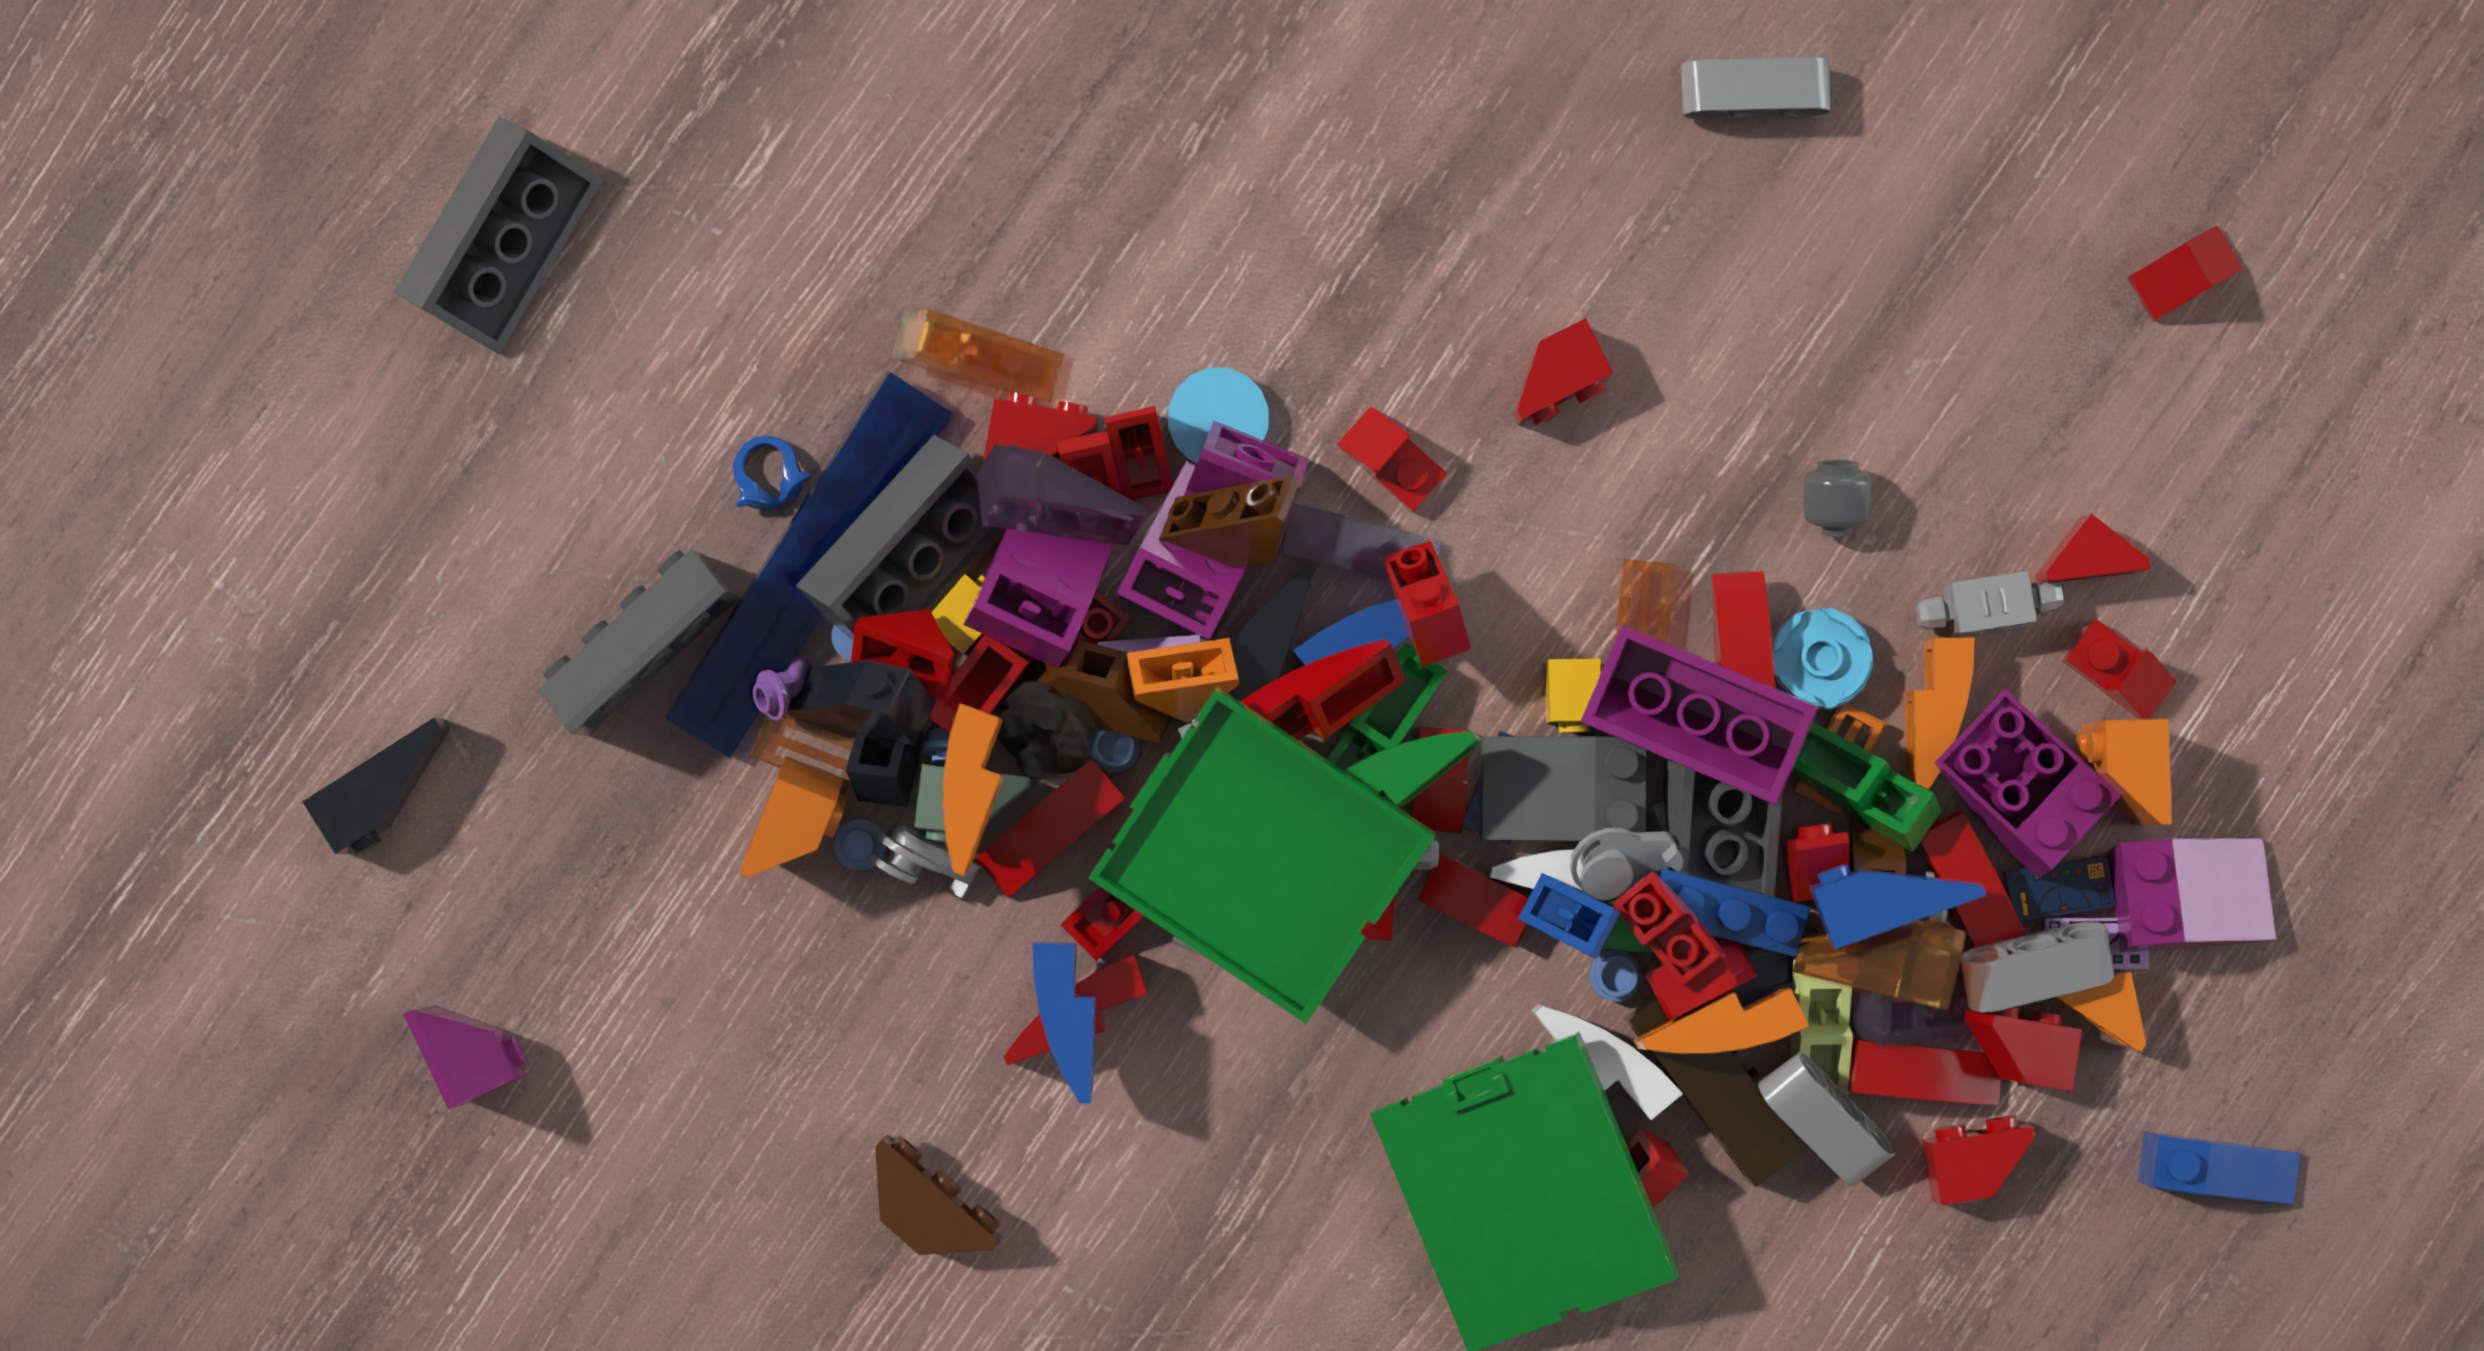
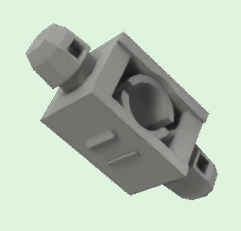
M2028 571L1951 582L1942 589L1944 601L1941 596L1924 600L1915 606V612L1919 627L1924 629H1942L1948 623L1950 637L1963 638L2027 628L2029 623L2037 622L2035 610L2037 614L2054 611L2064 604V598L2060 583L2054 581L2035 582L2031 588Z

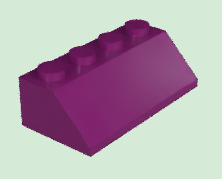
M1621 625L1580 722L1776 805L1801 752L1819 706L1634 628Z

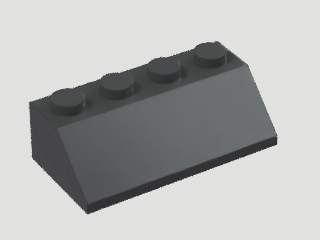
M498 117L394 293L500 355L604 179L529 130Z
M933 435L796 586L825 618L853 641L855 623L859 618L928 609L932 612L964 574L968 575L1003 537L1015 509L968 453Z
M690 549L685 555L681 550L672 554L658 568L657 571L662 576L648 589L643 585L634 589L620 603L619 606L624 611L610 624L605 620L596 624L582 638L581 641L586 646L572 659L567 655L561 657L544 673L543 676L548 681L538 690L563 726L571 734L583 736L593 734L740 598L698 552Z

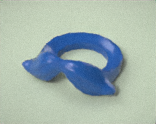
M760 436L752 438L739 450L732 465L734 479L741 494L740 498L736 501L737 507L749 506L762 511L777 509L782 505L795 501L804 483L811 478L809 473L801 471L791 445L779 437ZM758 447H775L783 454V479L780 483L781 494L778 498H771L768 492L762 489L745 473L744 465L746 458Z

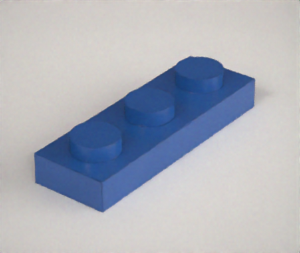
M1661 868L1660 877L1678 895L1711 935L1796 957L1809 913V906L1683 872Z

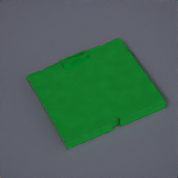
M1217 686L1195 718L1199 722L1197 726L1190 725L1172 754L1170 755L1166 752L1130 805L1133 812L1114 838L1115 848L1108 847L1088 879L1306 1024L1366 938V935L1360 932L1367 921L1374 925L1434 840L1436 833Z
M1580 1031L1546 1044L1544 1046L1545 1050L1542 1052L1540 1047H1537L1504 1060L1502 1055L1445 1077L1442 1080L1443 1084L1414 1094L1410 1102L1408 1097L1377 1108L1370 1113L1467 1351H1478L1560 1322L1569 1315L1567 1310L1578 1307L1582 1314L1677 1280L1680 1276Z

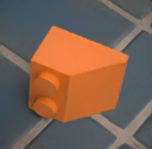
M2169 719L2104 720L2082 724V733H2077L2075 737V754L2121 795L2114 805L2135 825L2172 824Z
M785 756L739 874L746 877L754 876L817 850L823 835L833 838L848 798L839 794L843 778Z

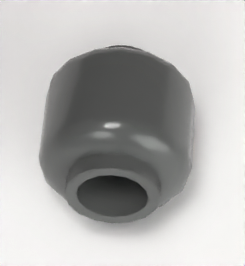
M1824 460L1818 462L1817 469L1806 475L1804 481V516L1809 523L1822 527V535L1829 537L1853 535V527L1867 523L1870 519L1871 477L1867 472L1859 469L1858 462L1851 460Z

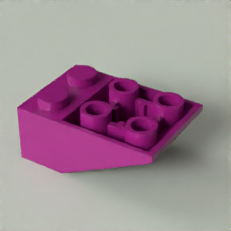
M1186 460L1140 545L1117 591V595L1119 598L1193 635L1200 636L1205 641H1210L1213 639L1248 566L1233 568L1160 539L1168 518L1169 509L1174 503L1175 498L1195 494L1187 490V486L1196 464Z
M1025 489L963 625L1052 667L1058 668L1070 652L1089 609L1118 533Z
M2006 689L1992 701L1935 762V765L1997 841L2038 879L2051 871L2121 797L2113 787Z

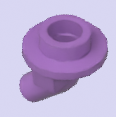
M793 657L789 662L787 671L775 673L774 671L766 670L760 672L753 687V698L757 708L775 721L785 718L792 699L797 697L803 688L810 667L809 662L803 657Z

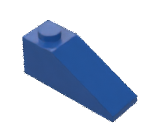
M1848 864L1839 865L1817 874L1820 883L1809 886L1829 943L1834 949L1986 896L1983 885L1976 882L1856 869L1850 872Z
M2144 1131L2138 1182L2153 1188L2202 1195L2294 1204L2300 1153Z

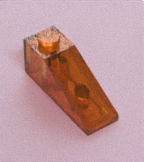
M904 309L891 358L942 375L1006 392L1034 396L1039 401L1051 403L1064 353L930 309Z
M1916 920L1838 949H1834L1830 945L1827 935L1801 939L1793 972L1948 1010L1962 956L1966 931L1955 929L1949 923L1939 920L1927 922Z

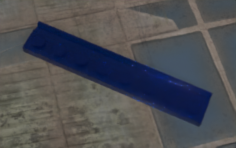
M886 372L665 716L667 720L731 758L760 713L753 698V687L756 684L757 676L760 672L771 670L775 673L787 671L822 616V613L796 585L933 435L938 436L952 414L951 411L942 407L892 372Z

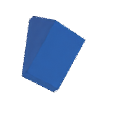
M1542 873L1518 919L1596 959L1620 911Z

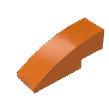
M1975 637L1932 638L1925 640V690L1905 692L1906 779L1927 790L1930 789L1940 773L1935 762L1956 740L1966 711L1973 676Z
M959 704L949 737L945 761L943 814L946 842L953 872L966 876L1004 779L1002 775L985 770L1003 720Z
M1791 988L1779 989L1743 1008L1735 993H1724L1633 1039L1637 1049L1665 1053H1717L1746 1049L1779 1040L1809 1027V1024Z

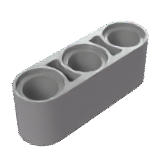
M1826 58L1705 59L1688 61L1681 64L1682 116L1684 118L1812 117L1831 112L1829 59Z
M2098 922L2070 924L1967 950L1960 957L1967 1004L1969 1009L1977 1012L2000 1011L2107 984L2114 978L2108 929L2106 925Z
M1798 1052L1758 1083L1762 1096L1773 1111L1848 1185H1856L1895 1156L1892 1145L1879 1127L1803 1052Z

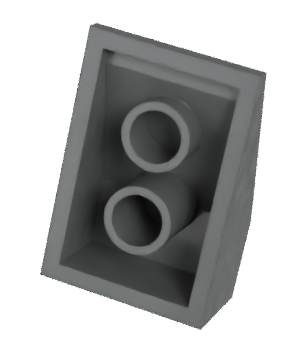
M1481 737L1483 743L1481 744L1480 840L1581 841L1589 834L1604 828H1623L1633 833L1646 832V749L1618 737Z
M1665 758L1663 799L1666 832L1672 834L1683 857V866L1679 872L1775 896L1782 793L1775 805Z

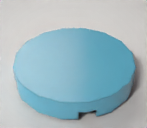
M1206 368L1191 374L1176 388L1168 406V430L1175 447L1187 460L1197 464L1213 421L1264 440L1269 426V408L1262 390L1247 375L1231 368Z
M1820 608L1819 610L1807 612L1805 610L1794 614L1779 628L1772 643L1774 675L1777 688L1819 706V710L1830 711L1849 704L1864 690L1873 670V651L1866 631L1852 616L1833 608Z

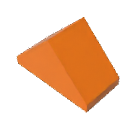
M1229 638L1127 653V663L1135 701L1186 723L1197 717L1217 686L1229 693L1239 685Z
M2115 970L2113 971V980L2107 984L2051 998L2128 1050L2142 1052L2146 1039L2131 971Z

